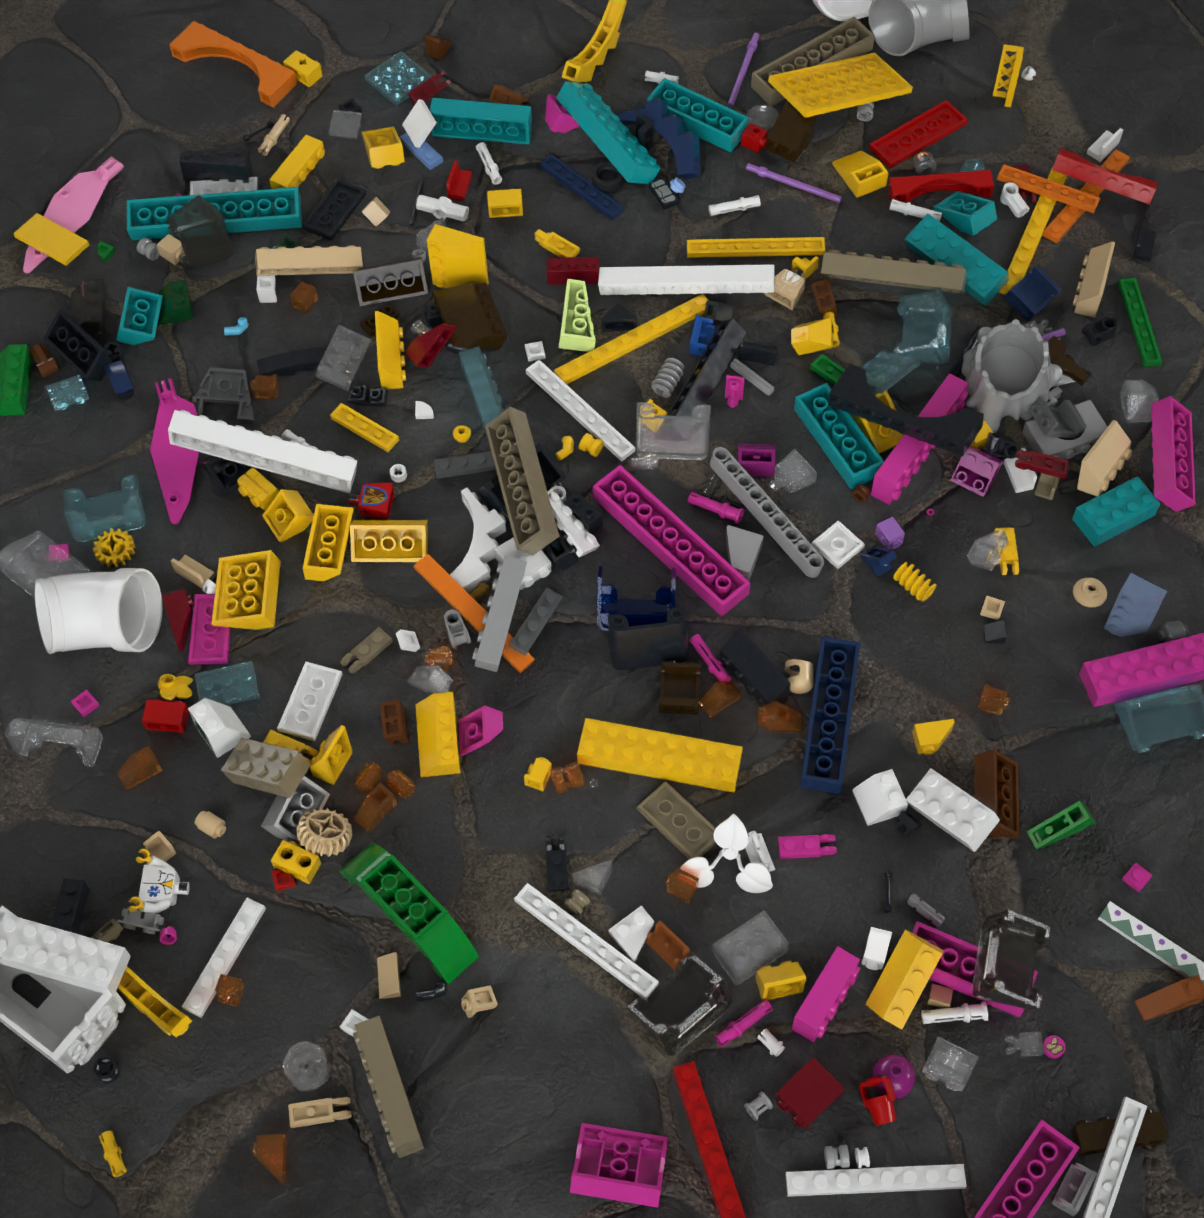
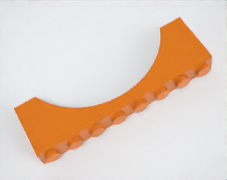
M195 21L169 44L172 56L183 62L212 56L234 59L247 65L260 80L258 92L261 102L273 108L297 84L296 74L292 69Z

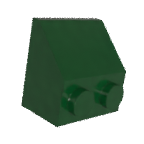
M186 279L168 282L157 293L163 295L158 325L192 320L191 296Z

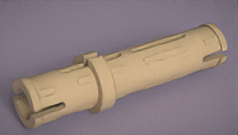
M285 114L280 115V118L269 134L264 137V142L258 148L259 153L264 150L263 156H267L270 149L276 145L278 137L290 122L289 117L284 120Z

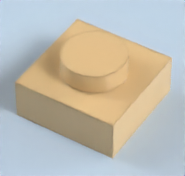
M986 596L980 615L999 621L1005 601Z

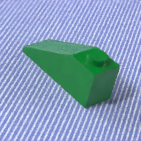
M1078 801L1028 830L1027 833L1038 850L1076 834L1096 822L1087 806Z

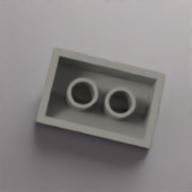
M304 776L291 798L280 795L276 796L261 827L280 839L288 842L294 841L300 845V840H297L296 829L301 816L305 812H310L311 809L316 811L319 807L323 809L330 794Z

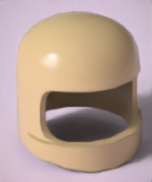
M787 660L785 662V672L790 675L787 679L791 683L789 691L796 694H804L812 690L814 685V665L804 660ZM798 665L800 672L792 671L789 667Z

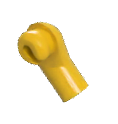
M564 436L562 438L563 449L555 453L559 461L574 451V440L571 436Z

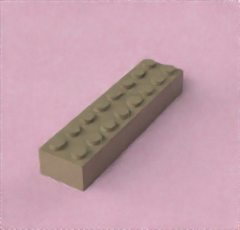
M852 17L753 72L751 88L772 107L786 98L768 82L770 75L864 55L873 50L875 35L858 19Z
M829 250V253L824 252L821 274L826 278L958 294L965 293L968 273L962 265L952 264V267H947L945 263L934 262V265H930L927 261L917 260L916 263H913L910 259L899 258V261H896L889 256H881V259L871 254H864V257L854 252H846V255L837 250Z
M509 407L487 424L485 429L517 550L535 555L557 539L559 533L526 413Z

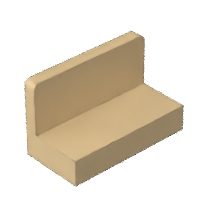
M184 555L180 561L174 558L170 561L177 574L202 589L207 579L212 581L216 576L212 570L187 555Z

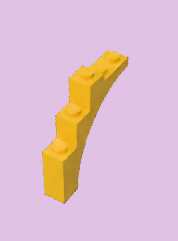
M609 0L602 20L590 42L578 56L566 61L562 78L577 83L590 82L592 80L595 66L603 65L608 49H615L620 34L618 30L627 4L626 0Z
M126 966L117 991L122 993L140 1012L147 1015L167 1035H173L177 1038L179 1035L184 1034L192 1020L162 998Z

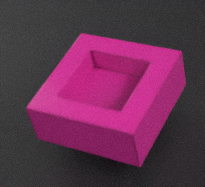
M87 689L71 701L72 705L83 717L100 706Z
M1135 863L1122 880L1137 892H1140L1153 875Z

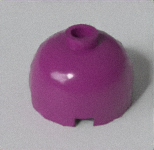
M885 1055L877 1061L872 1070V1077L880 1076L881 1078L888 1076L891 1079L896 1099H902L909 1095L914 1087L916 1078L914 1067L908 1059L901 1055ZM884 1082L873 1086L881 1096L887 1095Z

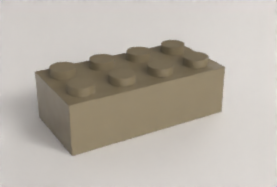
M241 737L221 771L234 784L291 798L311 764L299 751Z

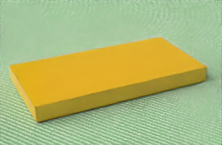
M38 213L14 232L15 238L65 266L89 246V241Z

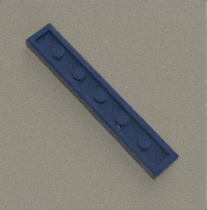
M553 154L540 163L542 169L613 221L624 212L623 206Z

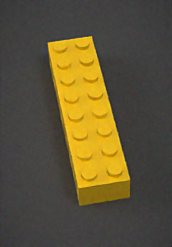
M585 718L577 751L578 764L735 793L743 747Z

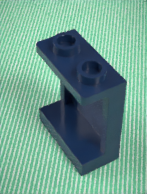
M1035 266L1020 282L1008 291L1004 298L1029 322L1061 289L1042 269Z

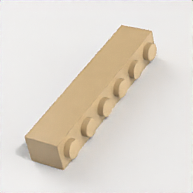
M354 245L346 247L330 246L329 248H321L320 246L304 248L298 246L295 248L278 247L276 249H269L268 247H261L256 249L255 252L257 276L353 273L354 269L363 268L361 247Z

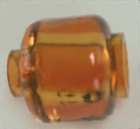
M448 646L431 647L429 654H425L426 666L429 665L433 672L450 670L451 666H454L453 650H450Z

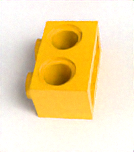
M282 840L271 859L275 869L281 870L307 884L311 883L321 865L318 853L313 854L312 850L306 851L294 841L287 842ZM293 854L291 858L284 859L285 855ZM311 862L309 866L301 867L303 863Z

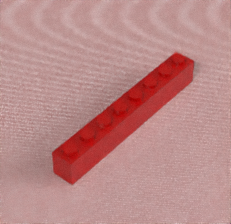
M692 1061L673 1067V1077L719 1218H746L695 1062Z

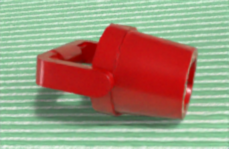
M875 1076L861 1083L859 1089L863 1103L869 1109L875 1126L897 1121L893 1102L896 1097L891 1079L888 1076L881 1078L880 1076ZM884 1082L887 1095L870 1099L867 1086L873 1087Z

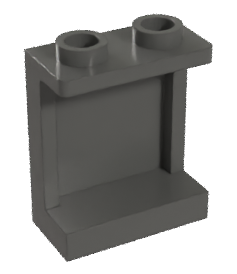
M1038 397L1029 408L1030 413L1045 436L1077 439L1087 427L1070 400H1064L1059 407L1047 406L1044 399Z

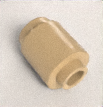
M201 811L195 819L197 828L214 839L221 837L226 831V822L209 811Z

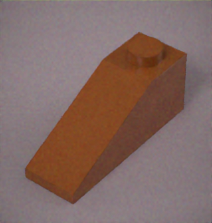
M1199 975L1153 992L1134 1001L1144 1022L1201 1003L1204 1000V985Z

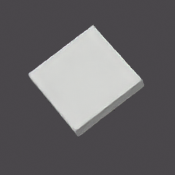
M419 99L402 125L414 146L420 148L437 122L424 100Z
M839 521L834 523L811 543L837 569L865 547V544Z

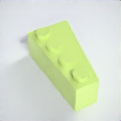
M567 279L558 348L590 352L595 348L596 339L593 332V322L590 316L591 312L588 305L585 281Z

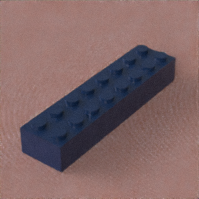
M821 637L800 788L840 794L861 642Z

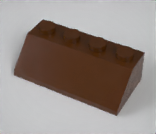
M995 749L974 755L975 799L994 811L1000 819L988 836L1019 838L1018 763Z

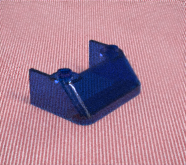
M599 566L598 627L603 631H608L607 615L615 614L625 616L629 627L667 622L668 611L675 607L676 568H672L671 586L660 587L656 592V600L618 599L617 589L612 585L603 584V566Z

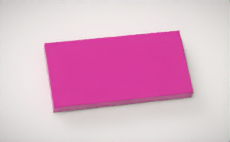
M195 594L188 656L189 665L228 664L231 627L212 625L215 594Z

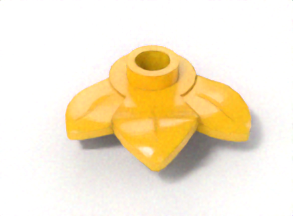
M172 674L162 675L158 680L161 697L169 701L175 697L179 699L191 697L192 691L188 685L193 682V679L187 676L175 677Z

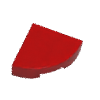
M281 870L271 871L276 892L296 887V883L291 875Z

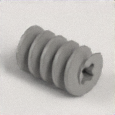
M667 358L651 384L653 391L663 398L671 396L674 387L677 386V382L683 376L682 370L684 365L682 362L675 358Z

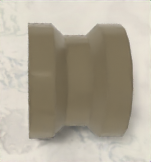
M574 889L571 893L572 896L570 899H566L564 904L571 912L580 916L583 913V908L589 905L590 900L584 893Z

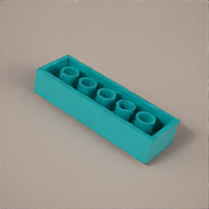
M666 78L660 82L647 98V102L653 98H660L667 103L668 115H677V117L683 120L684 131H691L699 136V138L730 153L742 140V133L749 125V117Z
M432 98L429 111L437 122L431 130L432 136L530 145L533 130L531 106Z
M927 214L905 238L906 247L930 265H934V262L945 263L947 267H952V264L962 265L968 273L965 291L985 306L1009 281L1008 271L930 214Z
M825 383L795 397L794 410L852 490L857 485L873 480L884 461L848 412L829 406V393L832 389Z

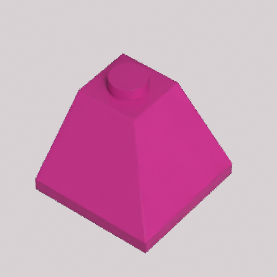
M548 94L545 121L549 129L553 132L566 133L579 127L580 125L557 100V96Z
M483 706L459 719V751L461 756L489 743L503 730V712Z

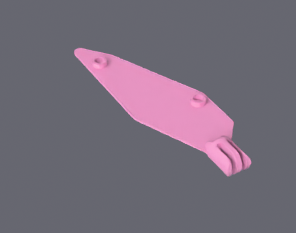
M110 157L95 171L78 173L54 194L44 217L75 233L90 220L107 183L124 168V165ZM29 246L25 255L24 273H30L48 256Z

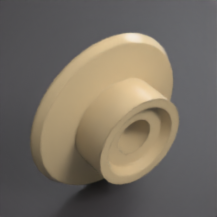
M1082 578L1075 583L1073 595L1076 601L1083 606L1098 607L1106 601L1107 590L1103 583L1095 578Z

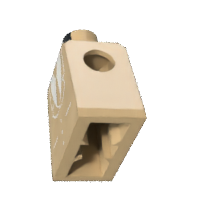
M788 269L782 270L775 276L774 292H768L765 295L793 310L805 289L804 271L796 269L793 273Z

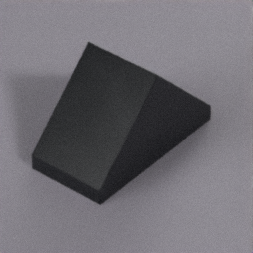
M618 303L602 318V332L633 330L637 327V316Z

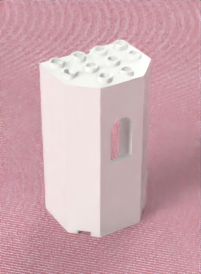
M4 906L0 907V923L4 914L16 916ZM0 964V1022L67 1074L74 1070V1065L79 1063L82 1066L87 1063L117 1028L119 1023L117 1019L118 1013L123 1012L126 1006L117 992H115L113 997ZM27 974L52 992L38 1009L13 991L12 983L17 976Z

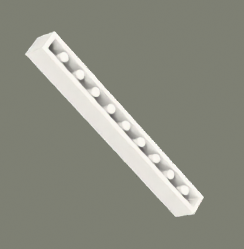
M774 265L600 267L598 286L600 295L774 292L775 269Z

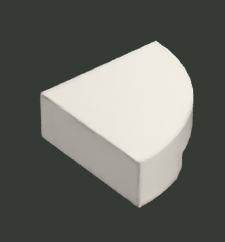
M416 401V419H434L432 408L424 402Z

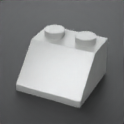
M892 769L875 774L852 789L867 826L897 817L902 811L907 809L908 803Z

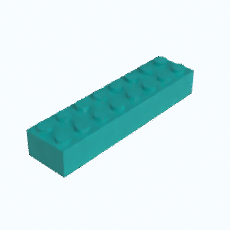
M565 81L556 97L557 100L626 181L642 184L652 182L661 168L656 163L657 161L647 153V149L640 145L638 139L629 132L628 127L620 122V118L601 100V96L594 92L590 84Z

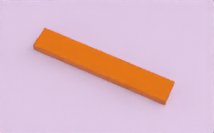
M1003 164L997 180L1001 182L1014 183L1024 190L1091 213L1095 212L1100 201V197Z

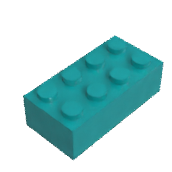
M1137 476L1076 507L1072 520L1095 547L1155 516L1160 503Z

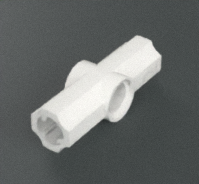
M419 195L416 208L418 210L433 213L438 219L444 220L448 217L466 221L468 218L469 207L452 203L447 197L442 196L436 199Z

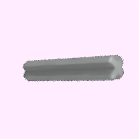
M734 359L731 362L730 367L766 395L769 396L774 392V386L738 359Z

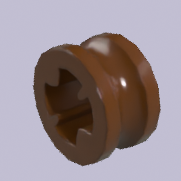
M857 485L851 493L852 497L860 503H865L871 494L869 489L863 485Z

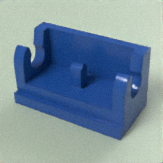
M696 315L689 354L702 356L714 335L715 326L705 324H713L712 319Z

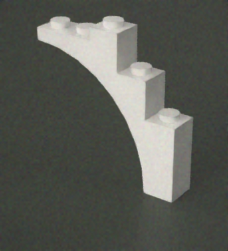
M465 488L461 491V496L474 523L473 539L462 563L450 576L467 593H470L478 586V583L490 581L491 570L487 563L495 558L494 549L499 546L495 538L506 532V519L501 513L498 514L495 509L489 512L485 505H481L477 495L474 492L471 493L468 488Z

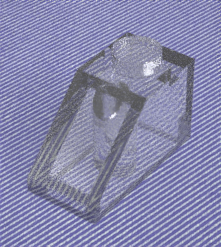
M417 666L407 682L432 695L448 692L453 680L439 666Z

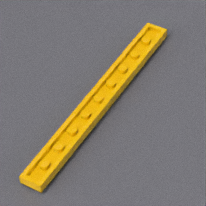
M1051 169L1047 179L1064 185L1068 175ZM1040 195L1008 269L1009 281L1002 287L999 293L1006 295L1012 287L1025 277L1043 231L1055 207L1056 200Z
M701 294L554 369V374L567 385L695 319L696 315H703L706 302L709 300L704 294Z

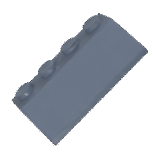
M1130 573L1120 590L1104 629L1119 637L1148 632L1167 591Z

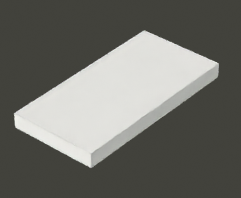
M250 177L249 183H243V180L229 182L228 179H220L219 181H190V195L258 190V177Z
M305 662L277 727L278 732L315 742L343 675L342 671Z

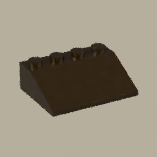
M469 282L433 291L432 295L443 323L456 325L457 327L450 337L453 347L499 350L508 335L486 283Z

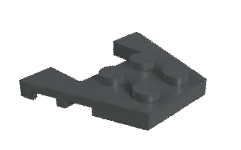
M210 367L199 386L200 389L196 396L192 398L191 403L194 404L197 415H202L205 402L239 404L238 422L254 423L255 419L246 371Z

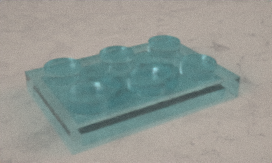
M253 661L195 674L199 701L207 698L224 705H231L260 698Z

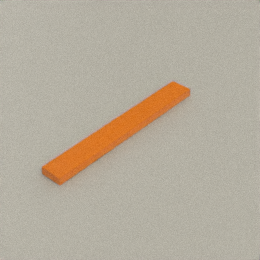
M426 554L414 565V569L478 632L480 630L484 631L485 624H482L484 614L488 612L429 554ZM508 633L502 656L521 674L535 659L529 653L525 656L510 648L509 645L513 637Z

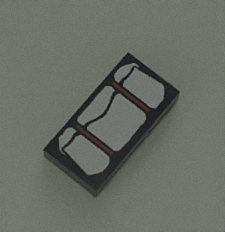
M664 177L649 183L650 190L664 210L679 204V199Z

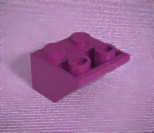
M738 443L737 461L750 476L774 477L775 445Z
M970 445L965 455L961 457L950 481L984 497L1004 461Z

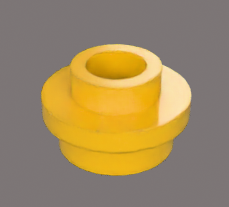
M465 425L457 426L453 430V437L456 441L465 443L471 437V430Z

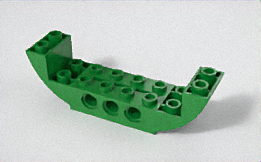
M375 843L369 844L339 870L352 885L356 883L432 962L434 971L447 985L479 958L475 948L447 910L392 854Z

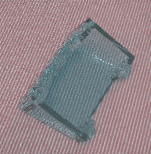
M941 289L900 297V304L897 306V310L904 319L902 342L897 343V346L894 348L895 356L902 361L933 364L948 363L952 314L951 308Z
M137 473L127 475L122 479V490L86 498L84 492L78 488L63 490L64 514L71 535L76 541L83 542L96 539L98 535L103 537V531L110 533L112 528L114 532H117L118 528L124 532L139 529L146 524V513Z
M1201 685L1180 686L1114 703L1116 713L1132 749L1137 750L1138 753L1150 751L1149 747L1153 746V744L1185 736H1193L1194 739L1204 737V697Z

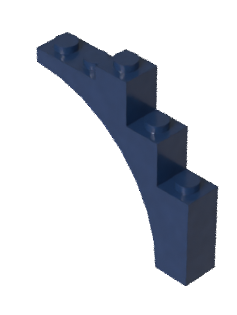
M653 98L651 101L645 102V108H637L636 111H622L621 114H616L623 125H636V116L638 114L653 122L654 129L667 140L673 150L677 162L678 175L684 179L701 176L699 136L691 131L684 132L683 120L677 117V115H668L667 103L660 98Z

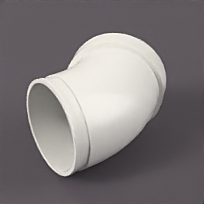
M121 568L115 572L52 576L46 579L39 578L35 581L37 619L44 646L49 654L59 651L65 652L112 647L122 652H143L153 644L158 635L162 621V595L156 578L146 569Z

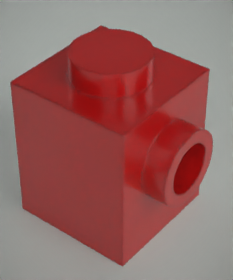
M750 123L742 133L741 145L759 153L762 148L766 147L768 131Z

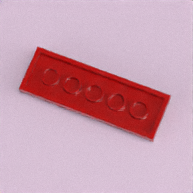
M945 100L870 143L869 149L891 169L967 125L968 119L948 100Z

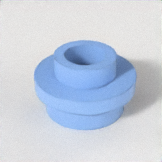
M676 177L670 181V187L675 193L684 192L686 185L682 180Z

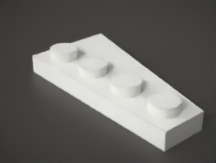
M552 490L547 491L554 518L557 519L556 525L560 530L566 532L568 535L566 540L570 545L574 544L577 549L575 552L577 556L581 557L595 551L600 546L596 537L586 530L584 524L572 514V510L568 506L563 504L557 493Z

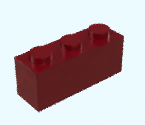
M599 257L547 258V285L567 284V279L585 281V284H598Z

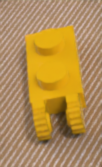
M995 528L994 536L1001 574L1006 575L1008 571L1007 564H1012L1013 575H1018L1019 563L1014 528Z
M273 730L269 731L263 741L266 744L299 751L301 754L306 753L317 757L319 753L316 749Z

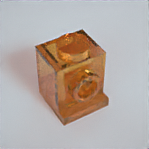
M273 374V376L256 375L255 380H251L250 388L254 392L255 398H277L279 389L277 374Z
M985 684L978 710L1001 715L1003 709H1008L1010 698L1007 697L1008 692L988 687L989 685Z
M220 974L215 988L219 996L217 1001L238 1007L245 989L242 980Z

